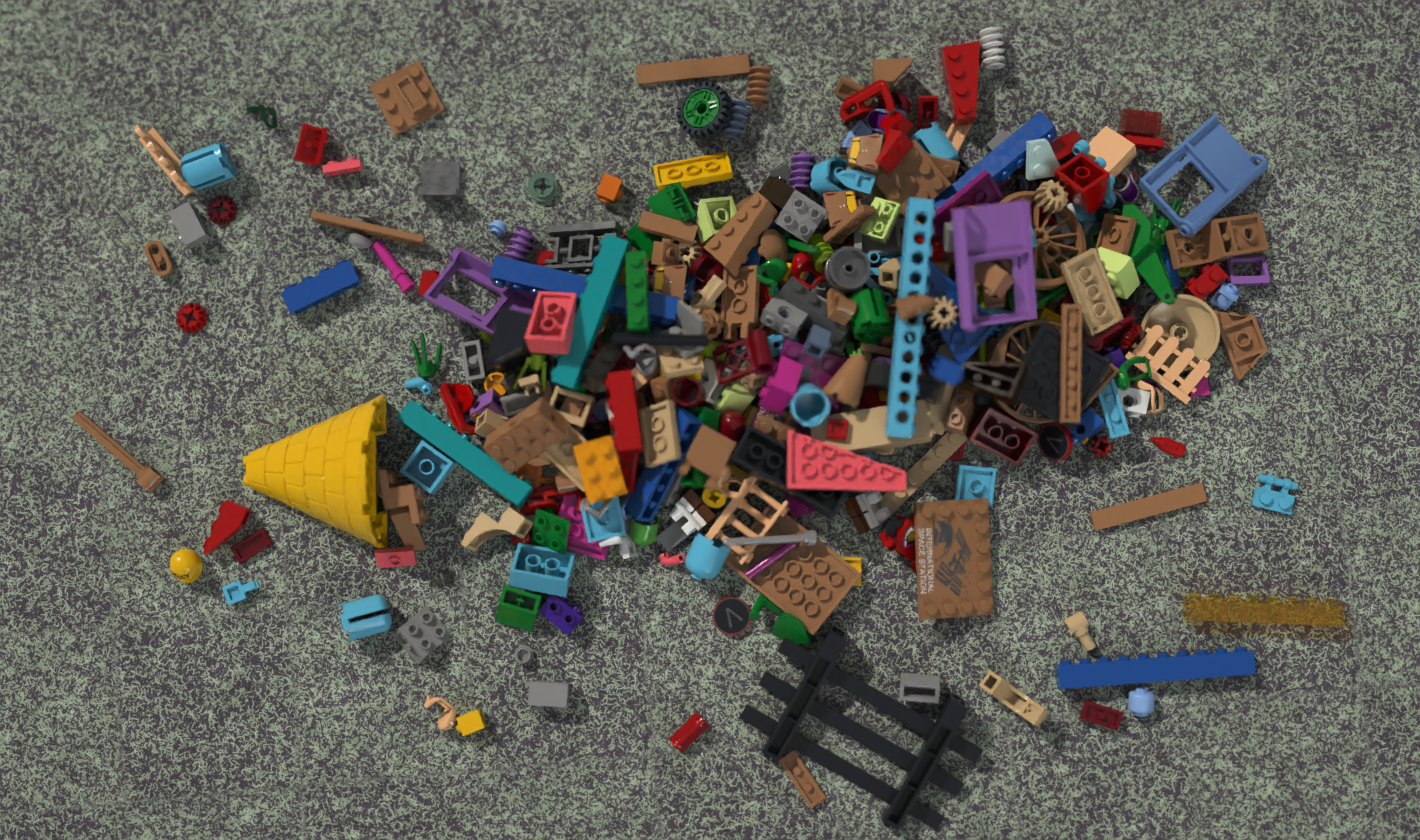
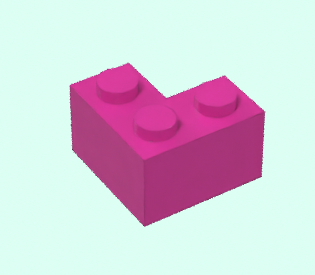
M781 356L778 362L774 361V369L770 371L773 374L769 377L766 387L763 386L758 396L761 398L759 406L780 415L795 395L803 365L785 356Z

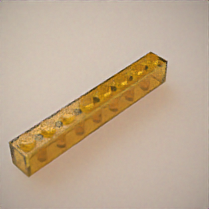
M1189 592V596H1183L1182 619L1344 627V603H1337V599L1325 598V602H1318V598L1307 597L1305 601H1298V597H1286V600H1279V596H1267V599L1264 600L1259 599V595H1247V599H1241L1240 595L1228 594V598H1220V594L1208 593V597H1201V593Z

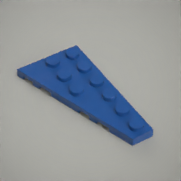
M914 254L912 261L918 265L921 263V258L919 255ZM900 256V257L897 259V261H898L899 265L901 266V256ZM928 260L931 269L930 275L926 277V284L929 285L927 296L932 298L938 297L940 301L943 296H946L947 302L953 299L954 301L951 306L957 305L958 309L954 310V313H959L957 284ZM912 274L910 276L911 282L918 284L919 277L916 274ZM976 302L978 316L991 315ZM940 310L938 311V314L945 316L946 312ZM953 317L957 322L956 324L950 323V329H946L943 326V329L938 331L957 363L962 366V363L969 359L998 324L980 326L976 328L975 332H964V329H960V318Z

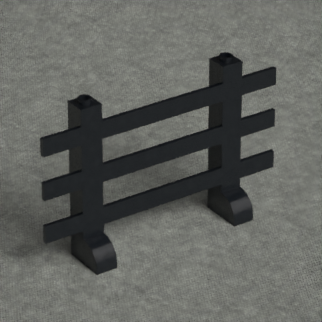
M830 625L816 654L784 637L777 652L806 667L805 674L797 688L767 671L762 676L758 684L759 686L788 701L778 721L748 704L739 717L769 735L762 748L761 753L764 754L763 756L770 761L775 760L779 762L787 746L888 802L881 816L883 824L891 830L895 828L899 831L909 814L933 829L938 830L945 816L920 803L917 799L927 781L957 797L964 785L962 781L936 767L946 748L951 749L975 764L982 754V748L955 734L969 710L967 701L949 691L941 706L939 716L934 722L835 666L837 658L848 641V634ZM825 679L926 735L927 737L916 755L910 753L815 699ZM806 713L811 714L908 769L897 789L797 733L796 731Z

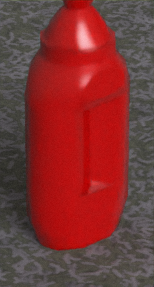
M1150 437V440L1154 441L1156 446L1165 453L1177 458H1182L1185 453L1186 447L1182 443L1168 437Z

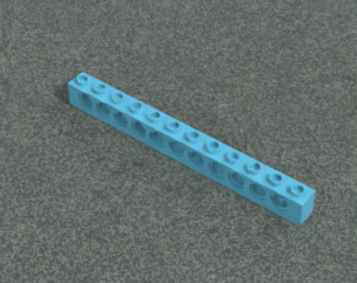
M912 197L907 199L897 299L908 297L911 293L915 295H928L929 285L926 284V277L930 275L931 266L928 264V257L932 255L930 237L934 235V225H931L932 217H935L936 205H933L934 200ZM917 215L924 217L925 222L923 225L916 222ZM915 235H920L923 238L921 245L915 243ZM914 254L919 255L921 258V263L918 265L912 261ZM912 274H916L919 277L918 284L911 282L910 276ZM896 308L884 436L911 438V435L915 434L916 424L913 423V415L917 413L915 395L919 393V383L916 382L917 375L921 373V363H918L919 355H922L923 344L920 343V340L925 332V324H922V319L926 312L916 315L915 322L910 324L906 318L899 320ZM906 333L913 335L914 340L911 344L905 341ZM904 353H909L912 357L909 364L903 361ZM904 372L910 376V380L906 384L901 381V375ZM902 392L908 395L906 403H902L899 400V395ZM900 412H904L906 415V420L903 423L897 420V415Z

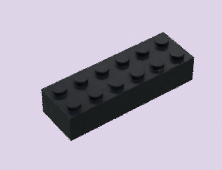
M751 425L748 426L729 460L730 464L830 520L835 517L848 493L845 490L787 489V445Z

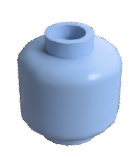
M1137 686L1136 689L1129 692L1128 709L1133 712V715L1148 716V713L1154 710V694L1145 686Z

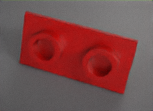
M933 235V237H930V245H932L931 258L938 262L943 259L944 248L941 244L942 240L937 239ZM921 236L914 237V239L919 241V245L923 243Z
M696 712L669 740L682 753L709 725Z

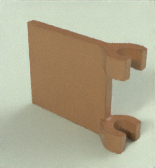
M702 424L676 472L686 475L690 466L709 476L704 487L714 490L736 442Z

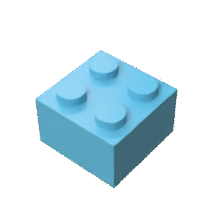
M422 440L399 472L430 494L435 495L456 466V463L428 442Z

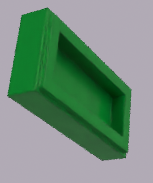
M786 238L787 246L816 255L820 252L821 247L801 240Z

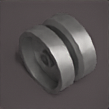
M853 246L838 249L826 261L824 278L831 288L843 293H851L858 290L868 280L871 264L867 255L861 249Z

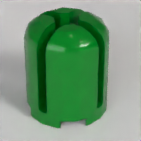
M862 288L851 294L849 299L857 304L856 310L850 318L855 338L859 339L862 344L877 343L876 339L882 338L885 335L888 338L893 333V325L884 294L877 288Z

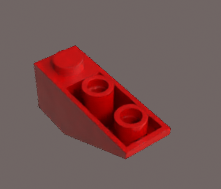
M231 500L223 502L219 508V517L211 526L212 533L210 538H207L204 542L203 554L211 555L245 526L252 509Z

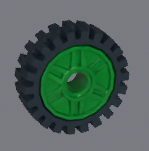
M705 81L702 82V85L696 83V88L693 86L689 87V93L687 91L683 93L686 97L680 98L679 101L682 105H677L679 111L676 112L680 127L690 136L703 141L705 139L712 140V137H718V132L720 134L725 132L722 128H728L729 124L727 121H732L730 114H734V110L731 108L734 105L728 93L717 84Z

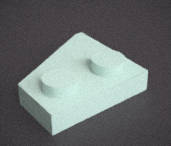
M1043 138L1026 141V179L1035 180L1055 176L1054 171L1060 165L1048 140Z

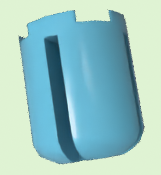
M936 121L931 123V128L920 129L909 138L911 141L916 139L927 153L955 161L959 158L957 150Z
M223 142L214 143L185 154L182 157L181 171L183 177L194 190H203L232 179L237 175L235 165L231 164L230 158L226 153L229 150Z
M376 594L338 605L343 607L344 614H340L344 632H349L351 639H348V642L385 632L391 627V613L353 623L351 619L389 609L388 602L382 595Z

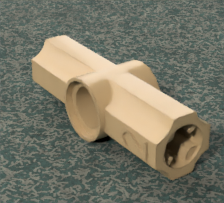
M714 274L702 290L695 292L694 299L690 301L691 309L697 314H701L704 309L707 311L709 309L714 310L716 306L715 300L728 284Z

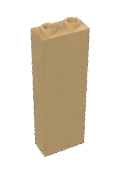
M925 399L915 401L917 403V413L913 415V423L916 424L915 434H912L911 438L884 436L887 406L827 415L821 424L809 427L812 439L829 443L854 452V454L931 442L932 435H935L933 423H929L928 417L931 416L930 405H926ZM900 412L897 415V420L900 423L906 420L904 412ZM829 418L849 420L846 441L826 438Z

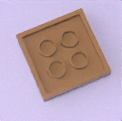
M419 60L369 85L395 136L445 111ZM408 73L430 105L415 116L393 85L394 82Z
M916 139L912 141L914 145L891 174H887L882 169L881 176H877L875 184L889 201L902 205L900 214L904 219L907 199L912 197L933 200L952 184Z

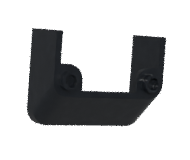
M500 307L487 356V365L510 371L525 363L526 357L531 355L525 340L531 314Z

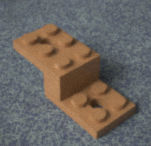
M1260 213L1214 219L1209 221L1193 237L1183 236L1179 229L1164 232L1173 269L1215 262L1219 263L1234 256L1269 250ZM1245 231L1248 232L1249 239L1245 236ZM1184 244L1188 245L1189 252L1185 250Z

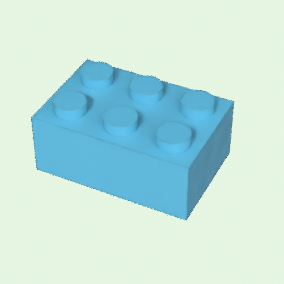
M518 543L510 568L509 586L566 597L574 570L575 553L566 552L563 555L549 548Z

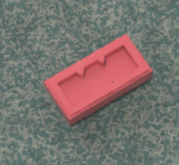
M414 547L375 549L378 568L415 566L417 564Z

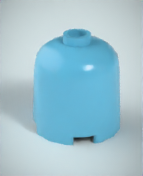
M803 382L798 384L794 397L788 403L793 418L803 426L813 427L821 424L822 420L830 412L828 397L818 386L812 383Z
M697 531L686 555L685 566L692 572L691 577L699 581L702 578L713 579L720 572L731 548L725 546L719 540L714 539L712 541L705 537V533Z

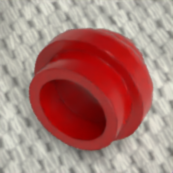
M529 531L524 539L516 535L511 539V542L515 545H518V543L532 544Z

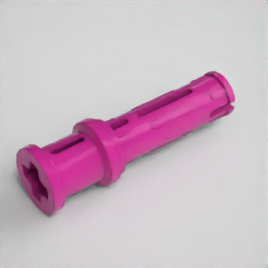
M382 240L372 245V249L392 274L391 279L396 281L401 288L402 294L412 290L416 283L411 281L406 274V269L400 267Z

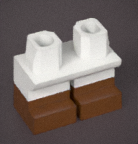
M692 488L675 504L676 507L669 514L675 522L683 515L689 520L681 527L687 535L696 530L699 531L716 517L705 503L702 504L703 501ZM699 505H701L693 514H691V512H693Z
M867 491L844 502L851 518L868 510V512L852 519L859 535L884 523V520L891 516L887 507L880 510L877 507L876 502L883 500L880 491Z

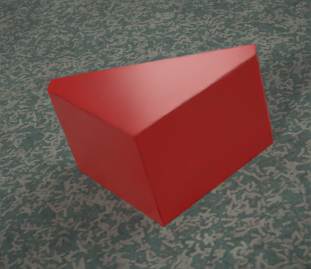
M919 96L916 103L917 132L920 129H929L932 127V122H937L938 96Z

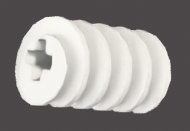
M989 27L979 32L981 37L980 44L982 45L980 51L983 52L980 55L982 59L981 66L985 69L995 70L1005 67L1004 63H1000L1005 57L999 56L1000 53L1004 52V49L999 48V46L1004 45V42L998 41V39L1004 37L1003 34L998 33L1002 28Z

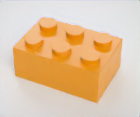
M611 435L572 445L589 504L627 493Z

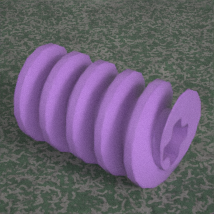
M794 152L795 156L791 159L793 162L791 169L794 171L790 172L792 178L789 180V184L792 185L790 187L797 189L800 193L807 194V190L811 189V186L807 183L812 181L808 177L812 172L809 167L815 165L810 160L816 159V156L804 152Z
M516 225L518 231L513 232L515 238H510L509 241L512 245H507L506 249L509 252H504L503 256L518 261H527L523 254H530L527 247H533V244L529 241L536 240L537 238L531 231Z

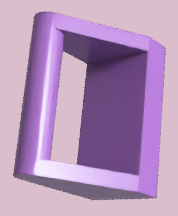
M1264 255L1234 256L1225 260V273L1229 276L1226 279L1227 284L1230 283L1234 286H1265L1270 283ZM1259 263L1260 276H1235L1232 264Z

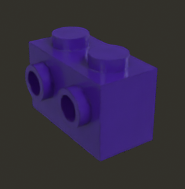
M551 594L538 612L564 633L570 635L584 616L581 614L583 611L575 604L573 606L569 605L566 602L568 600L566 597Z

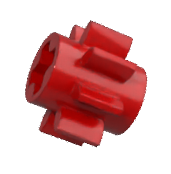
M1097 435L1095 436L1096 441H1089L1092 448L1088 451L1095 453L1093 458L1101 455V458L1104 459L1106 458L1105 453H1112L1110 446L1113 443L1107 441L1108 436L1100 439V436ZM1099 443L1100 445L1104 444V448L1102 450L1097 449Z

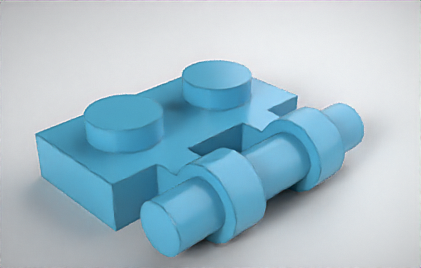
M1259 474L1258 481L1264 482V487H1255L1251 506L1291 515L1295 496L1289 495L1288 490H1297L1298 483L1291 482V479L1275 478L1271 474ZM1271 486H1280L1281 491H1273L1271 490Z

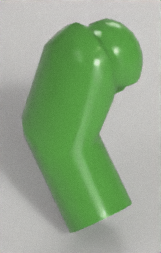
M853 342L845 344L844 347L848 357L857 353L865 356L863 350L855 349Z

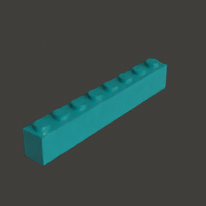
M607 233L605 238L601 239L599 255L595 256L593 260V271L586 278L585 285L587 287L585 292L581 293L578 301L580 305L578 311H575L573 338L568 355L558 354V364L553 367L551 372L552 382L577 391L624 267L625 252L630 251L631 243L629 241Z
M412 400L408 402L396 417L401 424L518 509L523 507L534 493L531 487L532 483L524 477L522 479L517 477L516 471L511 474L507 472L497 461L486 454L482 446L479 444L474 446L470 443L472 440L463 433L462 435L456 433L457 429L450 423L445 425L441 422L442 418L434 412L431 414L427 412V407L421 402L417 401L415 403Z

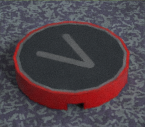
M1057 422L1049 423L1042 427L1039 432L1038 443L1042 454L1047 459L1060 461L1069 457L1073 449V439L1069 435L1071 434L1069 429Z
M726 597L721 599L713 610L714 624L720 632L726 635L740 634L748 627L751 621L749 617L750 609L740 598Z

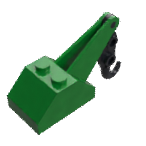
M1123 205L1122 216L1138 219L1128 256L1132 257L1135 269L1138 270L1151 288H1136L1127 300L1115 297L1116 300L1132 306H1154L1160 301L1168 305L1174 304L1177 301V295L1160 253L1166 242L1164 231L1148 213L1136 205Z

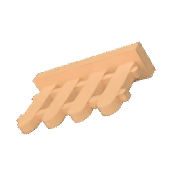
M138 124L134 126L135 132L140 136V142L182 194L187 197L195 190L189 186L183 177L181 160L157 130L153 127L147 132Z
M1156 324L1151 329L1147 327L1144 330L1147 332L1139 344L1134 343L1132 347L1135 349L1132 352L1127 350L1124 357L1127 360L1137 356L1147 357L1150 360L1151 378L1187 404L1191 399L1188 394L1190 392L1195 393L1197 390L1194 388L1203 376L1207 378L1210 375L1207 372L1210 368V363L1207 360H1200L1197 364L1193 362L1194 351L1191 348H1185L1182 352L1176 349L1179 345V340L1176 337L1171 336L1167 340L1160 337L1163 334L1162 326ZM1156 341H1159L1163 345L1152 356L1148 351ZM1173 352L1178 357L1168 368L1163 363ZM1145 363L1134 364L1144 373L1147 372ZM1189 364L1193 367V370L1183 379L1179 374ZM1159 368L1165 371L1163 375L1157 372ZM1175 379L1181 383L1179 387L1172 384Z

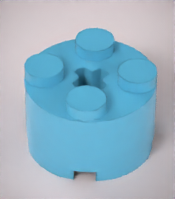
M835 156L815 164L811 172V189L816 191L821 197H823V193L850 191L851 188L841 183L836 176L838 172L846 170L847 160Z

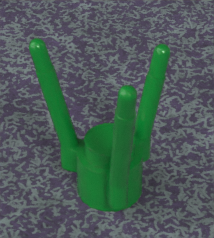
M1177 198L1173 200L1171 208L1176 214H1178L1183 199H1180L1178 204ZM1153 202V220L1164 232L1171 230L1173 223L1167 216H1160L1157 219V205Z
M421 333L422 362H420L415 341L411 340L418 373H420V377H434L435 372L439 371L442 343L438 344L433 365V361H427L424 333Z

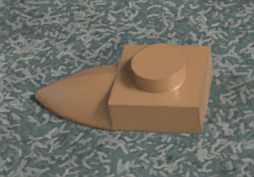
M913 295L895 300L899 320L926 312L933 306L936 300L925 295Z

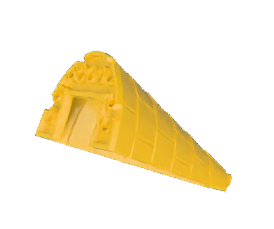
M380 395L364 404L362 403L341 414L339 413L304 430L295 432L279 441L251 451L248 456L243 458V465L246 467V475L243 478L244 486H249L259 493L275 498L294 509H298L336 529H341L377 548H387V510L377 511L376 436L387 433L386 395Z

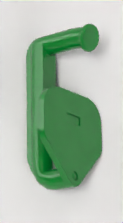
M761 594L749 613L751 619H759V613L764 606L780 616L772 627V632L782 641L785 637L796 644L810 643L813 635L807 631L802 620L790 613H785L765 595Z

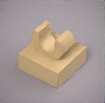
M537 374L518 379L519 385L527 397H530L529 392L532 388L536 389L538 395L541 393L538 387L542 385L541 378Z

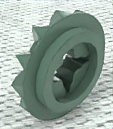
M538 172L530 178L528 192L534 200L540 202L551 201L556 196L558 184L553 175L547 172ZM544 180L545 185L551 188L545 189L542 194L541 189L535 187L541 186Z

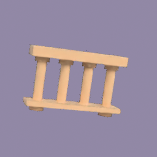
M750 475L748 481L751 483L750 486L746 487L744 493L739 498L731 500L705 537L712 541L719 539L723 542L724 539L729 538L722 530L726 523L728 525L731 524L747 537H763L768 533L780 515L782 517L786 515L790 509L788 507L789 502L785 500L783 504L779 503L759 488V484H757L758 479ZM749 492L756 494L777 510L771 520L747 503L745 498ZM737 508L745 510L766 526L760 535H757L735 518L734 512ZM751 545L748 551L741 546L728 547L742 557L739 563L744 565L745 562L749 564L755 556L753 551L758 545Z

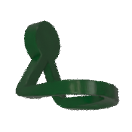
M264 105L246 108L248 114L262 111V118L267 128L274 129L277 127L274 108L265 107ZM266 111H271L272 125L267 121Z

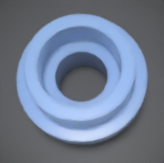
M494 220L493 223L489 224L490 232L497 237L506 235L507 226L503 222Z

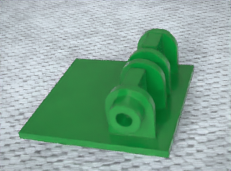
M680 182L668 185L665 190L646 199L654 214L687 222L697 216Z
M546 507L544 510L536 508L532 542L565 555L570 521L554 515L553 507Z

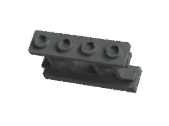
M617 221L548 225L546 233L550 236L547 238V242L555 245L554 259H545L547 265H544V267L574 274L584 273L589 275L594 268L592 267L593 260L597 253L600 252L599 238L596 236H604L605 238L607 233L621 238L620 235L623 234L624 227ZM564 238H569V247H564ZM578 243H589L588 257H577ZM563 255H568L567 262L570 264H562Z

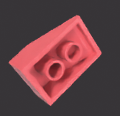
M538 291L525 336L530 352L568 355L573 338L576 293Z

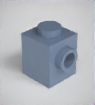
M814 324L806 336L802 353L820 360L825 351L828 352L831 347L832 340H830L832 332Z

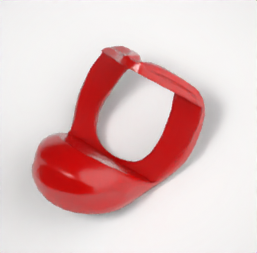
M799 252L792 261L793 277L809 290H813L820 282L824 283L826 280L823 274L811 267V255L807 252ZM803 272H810L818 279L809 286L801 279L800 275Z

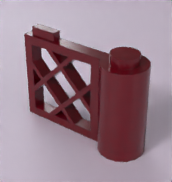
M1131 314L1100 335L1088 336L1087 334L1083 340V345L1100 355L1103 348L1120 340L1125 332L1133 326L1134 316Z
M761 329L753 330L748 335V338L729 345L724 343L715 347L716 350L712 351L720 386L756 372L767 373L774 369L767 332ZM746 346L742 356L736 353L740 347ZM729 354L724 362L719 361V355ZM733 357L739 358L735 367L728 365ZM743 362H748L750 368L743 371L740 370ZM725 369H731L730 375L723 378L722 374Z

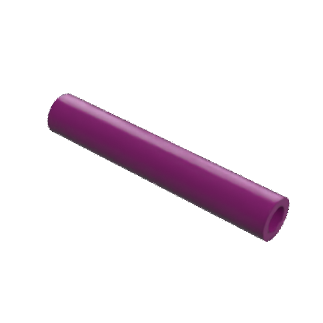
M784 543L745 571V574L751 580L794 549L797 544Z

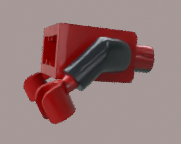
M913 512L909 519L899 515L887 523L886 529L879 536V539L883 541L885 547H888V551H896L906 559L913 560L911 569L916 571Z

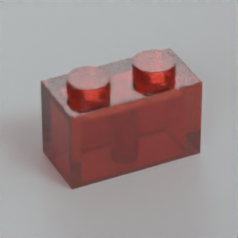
M1123 109L1120 113L1118 134L1123 137L1130 135L1157 138L1161 130L1162 112Z

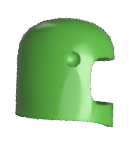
M656 514L653 519L657 523L654 525L640 524L632 516L629 531L632 542L637 545L647 546L656 540L659 526V517Z

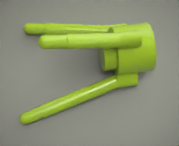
M531 352L530 357H526L525 364L513 386L514 389L519 384L518 379L523 377L530 364V368L534 369L533 375L537 374L538 370L542 368L541 390L545 391L547 366L545 354Z

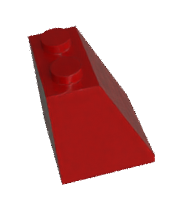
M1081 152L1054 171L1056 181H1059V186H1065L1064 191L1069 193L1067 198L1090 215L1103 206L1110 173Z

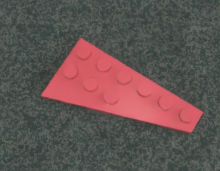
M787 430V489L906 491V471L884 463L881 464L865 456L856 455L854 452L829 443L820 442L812 439V437L795 433L793 430Z

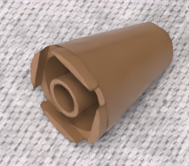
M860 353L852 354L823 388L824 394L839 403H847V407L856 410L869 367V362L866 361L867 357Z

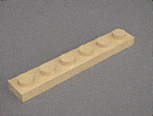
M947 431L906 472V491L886 492L882 496L883 500L876 502L878 509L887 507L892 515L968 438Z

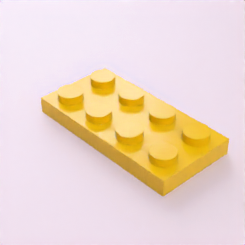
M727 151L653 165L658 192L665 190L668 185H674L678 182L681 183L683 188H689L690 186L706 185L711 182L726 181L733 178Z

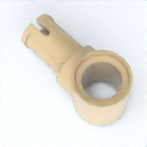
M1081 611L1063 621L1064 625L1067 624L1069 627V633L1072 636L1078 637L1086 651L1096 647L1088 633L1089 623Z

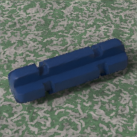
M688 273L686 275L683 296L686 301L694 299L696 274Z

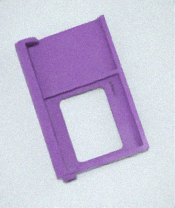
M1020 200L952 209L960 329H964V332H975L976 328L980 326L1037 319L1030 201ZM1010 258L1012 277L1015 279L1013 282L1014 311L978 316L974 264Z
M461 247L453 250L450 255L452 261L423 295V299L493 336L500 307L530 314L533 312L537 296L527 291L516 292L510 287L499 288L493 285L489 277L492 264ZM459 272L501 295V298L486 316H482L440 293L454 273Z

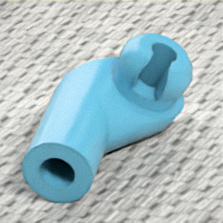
M423 377L405 381L407 390L418 388L423 394L428 395L433 389L432 384Z

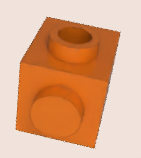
M605 173L596 192L599 201L606 205L610 203L615 204L616 200L620 201L624 191L621 189L623 180Z

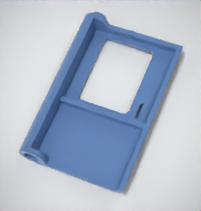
M1216 113L1139 180L1141 189L1179 229L1183 236L1193 237L1269 167L1268 161L1262 155L1255 154L1251 157L1218 121ZM1187 163H1191L1213 186L1214 191L1188 215L1180 218L1161 198L1157 190Z

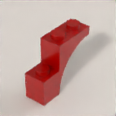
M889 111L879 124L885 131V142L875 162L887 174H891L914 145L906 136L914 125L902 113L896 111Z

